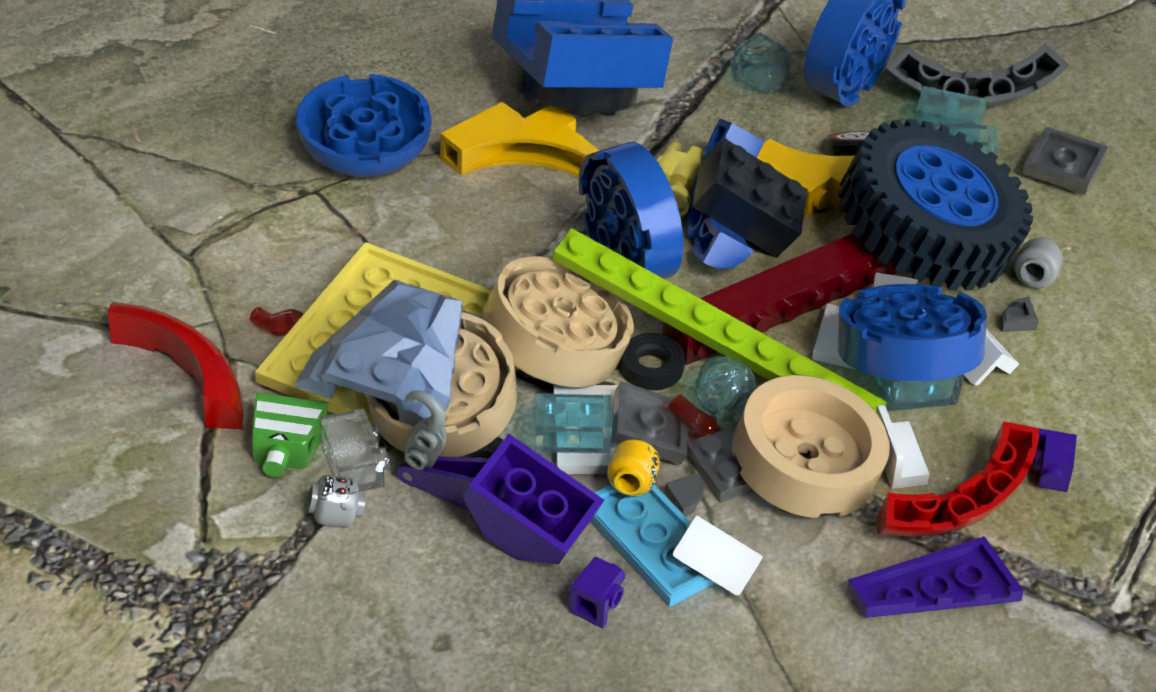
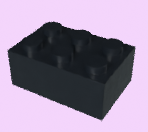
M723 138L700 162L692 207L777 258L802 233L808 189L803 187L798 181L780 173L769 163L763 162L748 153L742 146L735 145L726 138Z

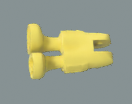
M673 141L656 160L669 181L681 218L687 213L692 204L690 194L699 173L700 162L703 160V150L693 145L688 153L681 152V142Z

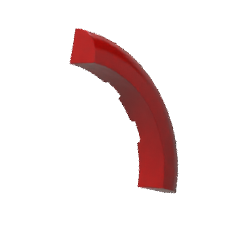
M112 302L110 304L108 319L112 344L138 347L151 352L161 350L172 356L174 363L190 377H194L201 388L204 402L205 428L243 430V401L235 373L226 357L210 339L189 324L162 311L128 303Z
M1003 421L991 445L990 457L985 469L980 474L977 473L969 480L958 485L954 491L938 496L934 493L916 495L888 492L876 517L877 533L909 537L939 535L965 528L987 517L1017 490L1026 477L1036 454L1040 428Z

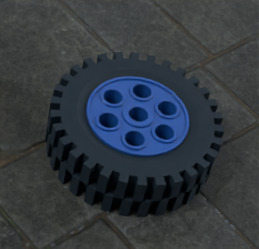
M900 119L892 120L890 125L886 122L880 124L878 129H872L868 136L865 137L839 185L841 188L838 191V198L842 199L839 204L840 209L847 212L844 219L847 225H856L852 233L857 239L865 237L867 241L864 247L869 252L877 249L881 253L878 258L884 264H887L890 260L897 264L895 271L903 275L908 270L913 273L912 279H917V282L921 283L925 277L930 279V285L940 287L945 282L948 290L957 291L960 285H962L965 291L973 290L975 285L980 289L986 287L989 282L994 283L1004 273L1030 232V225L1033 222V216L1030 215L1033 210L1032 204L1026 202L1029 195L1026 190L1018 189L1022 182L1017 176H1008L1012 169L1006 163L998 165L996 163L998 156L990 151L988 154H985L981 151L983 147L981 143L976 140L973 145L966 142L967 135L959 131L954 136L949 134V127L940 125L938 130L933 128L932 122L924 120L919 127L915 119H907L904 125Z

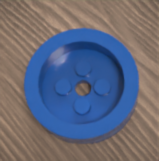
M829 0L815 26L807 50L804 68L807 87L845 106L856 104L860 98L858 94L863 89L869 92L878 80L893 52L902 26V22L897 21L899 9L903 10L905 8L906 1Z
M627 142L587 155L580 167L579 194H585L588 211L582 212L588 237L663 279L674 276L680 268L683 257L682 224L669 181L655 157L637 142Z
M891 284L858 291L857 299L845 298L839 306L838 354L852 368L886 379L932 381L960 376L974 370L984 360L987 313L985 307L973 297L962 292L957 294V298L942 294V287Z

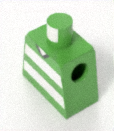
M257 392L252 432L253 460L263 464V471L267 475L281 477L284 475L286 467L304 469L308 466L328 430L327 402Z

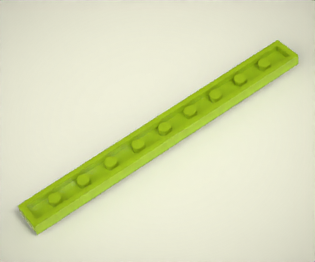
M571 228L554 251L553 261L768 380L791 375L821 378L850 390L863 399L875 412L877 406H886L887 404L885 400Z

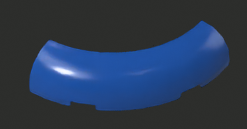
M720 118L707 143L703 157L705 158L723 138H726L735 145L742 146L748 153L757 158L765 141L737 125ZM697 176L694 187L691 190L692 204L687 216L688 235L694 239L695 243L692 251L699 260L709 266L719 269L735 267L744 262L753 252V249L748 246L743 237L692 207Z

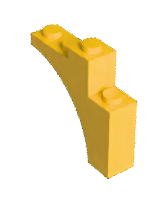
M501 102L442 132L440 138V159L461 176L487 167L520 164L552 168L579 178L580 167L584 158L591 153L600 151L576 132V119L562 108L551 105L523 118L517 111Z
M772 139L764 142L757 158L769 163L774 169L790 179L798 181L803 187L808 189L804 217L807 218L818 209H823L828 203L841 210L839 204L842 199L838 198V191L841 188L839 185L855 156L812 154L784 146Z

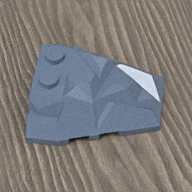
M394 279L312 353L296 381L297 388L331 399L340 385L397 404L400 422L415 426L419 420L430 417L431 412L420 401L413 400L412 402H407L405 400V397L411 391H424L432 395L441 403L446 412L451 403V379L455 371L454 355L459 339L463 307L462 300Z

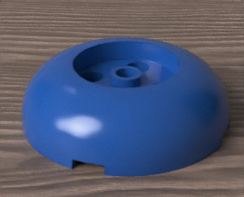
M369 74V79L350 80L349 75L333 78L309 91L297 109L298 135L306 151L324 167L349 176H380L403 168L421 153L431 132L430 106L425 97L409 84L383 75Z

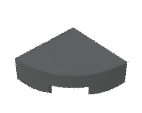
M1030 297L1015 300L1014 304L1004 311L1001 322L1002 332L1037 329L1038 319Z
M698 472L666 483L665 493L685 517L696 510L697 505L702 499L704 489L702 475Z

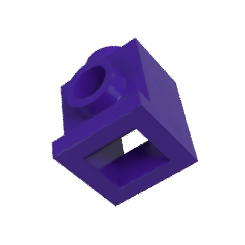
M1040 429L1032 471L1039 472L1037 487L1068 492L1074 468L1077 435Z
M595 556L570 587L569 612L603 629L607 624L609 608L615 609L623 597L624 588L621 587V583L625 579L624 571L618 565Z

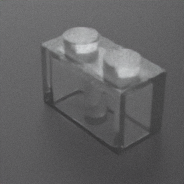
M364 408L320 417V443L332 475L355 479L359 486V492L384 487V471L390 469L388 454L385 448L379 449L377 426L374 422L369 423Z

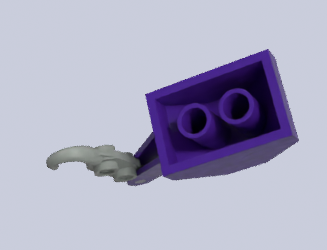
M418 390L409 392L405 400L407 402H412L413 400L422 402L430 410L431 416L419 420L414 426L404 447L405 459L396 469L399 479L407 485L429 492L471 511L484 537L516 560L560 564L598 512L604 499L511 434L507 435L489 459L440 456L447 442L446 429L444 427L446 412L441 403L432 395Z

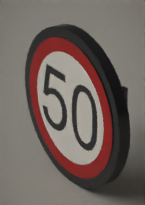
M870 131L835 133L828 135L826 139L828 144L847 146L848 156H855V146H861Z

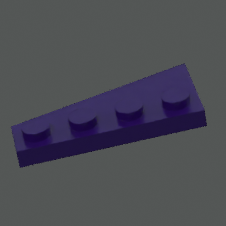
M985 536L849 579L847 585L848 593L865 618L1022 601L1024 593L1022 587Z

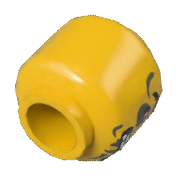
M625 440L618 444L612 453L608 465L607 477L610 484L615 490L624 495L640 496L649 492L656 482L660 469L658 452L652 445L641 440Z

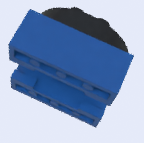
M497 0L491 35L511 56L507 79L512 88L523 94L524 100L532 103L542 102L564 108L569 114L575 116H584L586 112H597L605 116H614L616 111L629 108L636 102L639 88H663L673 37L656 23H627V19L631 17L633 4L629 0Z

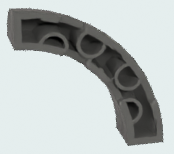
M1044 44L1035 53L1012 65L1010 68L996 72L965 71L960 73L943 69V66L924 58L907 46L886 67L885 72L898 83L927 98L960 106H986L1009 102L1044 87L1068 68L1069 64L1049 46Z

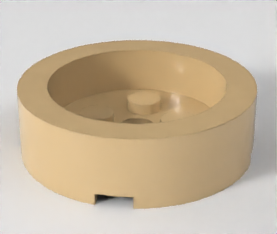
M524 257L507 264L497 278L482 312V319L502 334L504 342L510 352H512L516 367L540 380L566 387H588L608 379L619 363L634 330L632 315L622 298L560 265L550 257Z
M464 312L461 315L459 339L455 347V371L451 379V403L446 411L444 423L447 442L440 456L445 457L464 456L492 442L508 425L517 402L514 359L512 352H510L503 340L502 334L485 320ZM366 394L370 416L377 431L388 443L404 452L405 444L414 426L400 422L397 404Z
M803 375L778 377L756 388L747 400L732 438V455L737 457L742 468L740 475L758 495L771 504L790 513L810 518H819L820 513H837L840 517L861 508L872 495L886 466L890 452L889 437L884 424L877 413L863 399L836 383ZM809 450L811 451L810 456L812 459H806L799 453H807Z

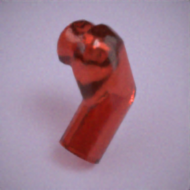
M259 306L252 311L250 321L270 334L281 337L288 334L304 313L296 309H287L272 314Z
M682 394L676 396L670 403L669 408L694 431L697 438L713 435L718 431L716 419L696 408Z

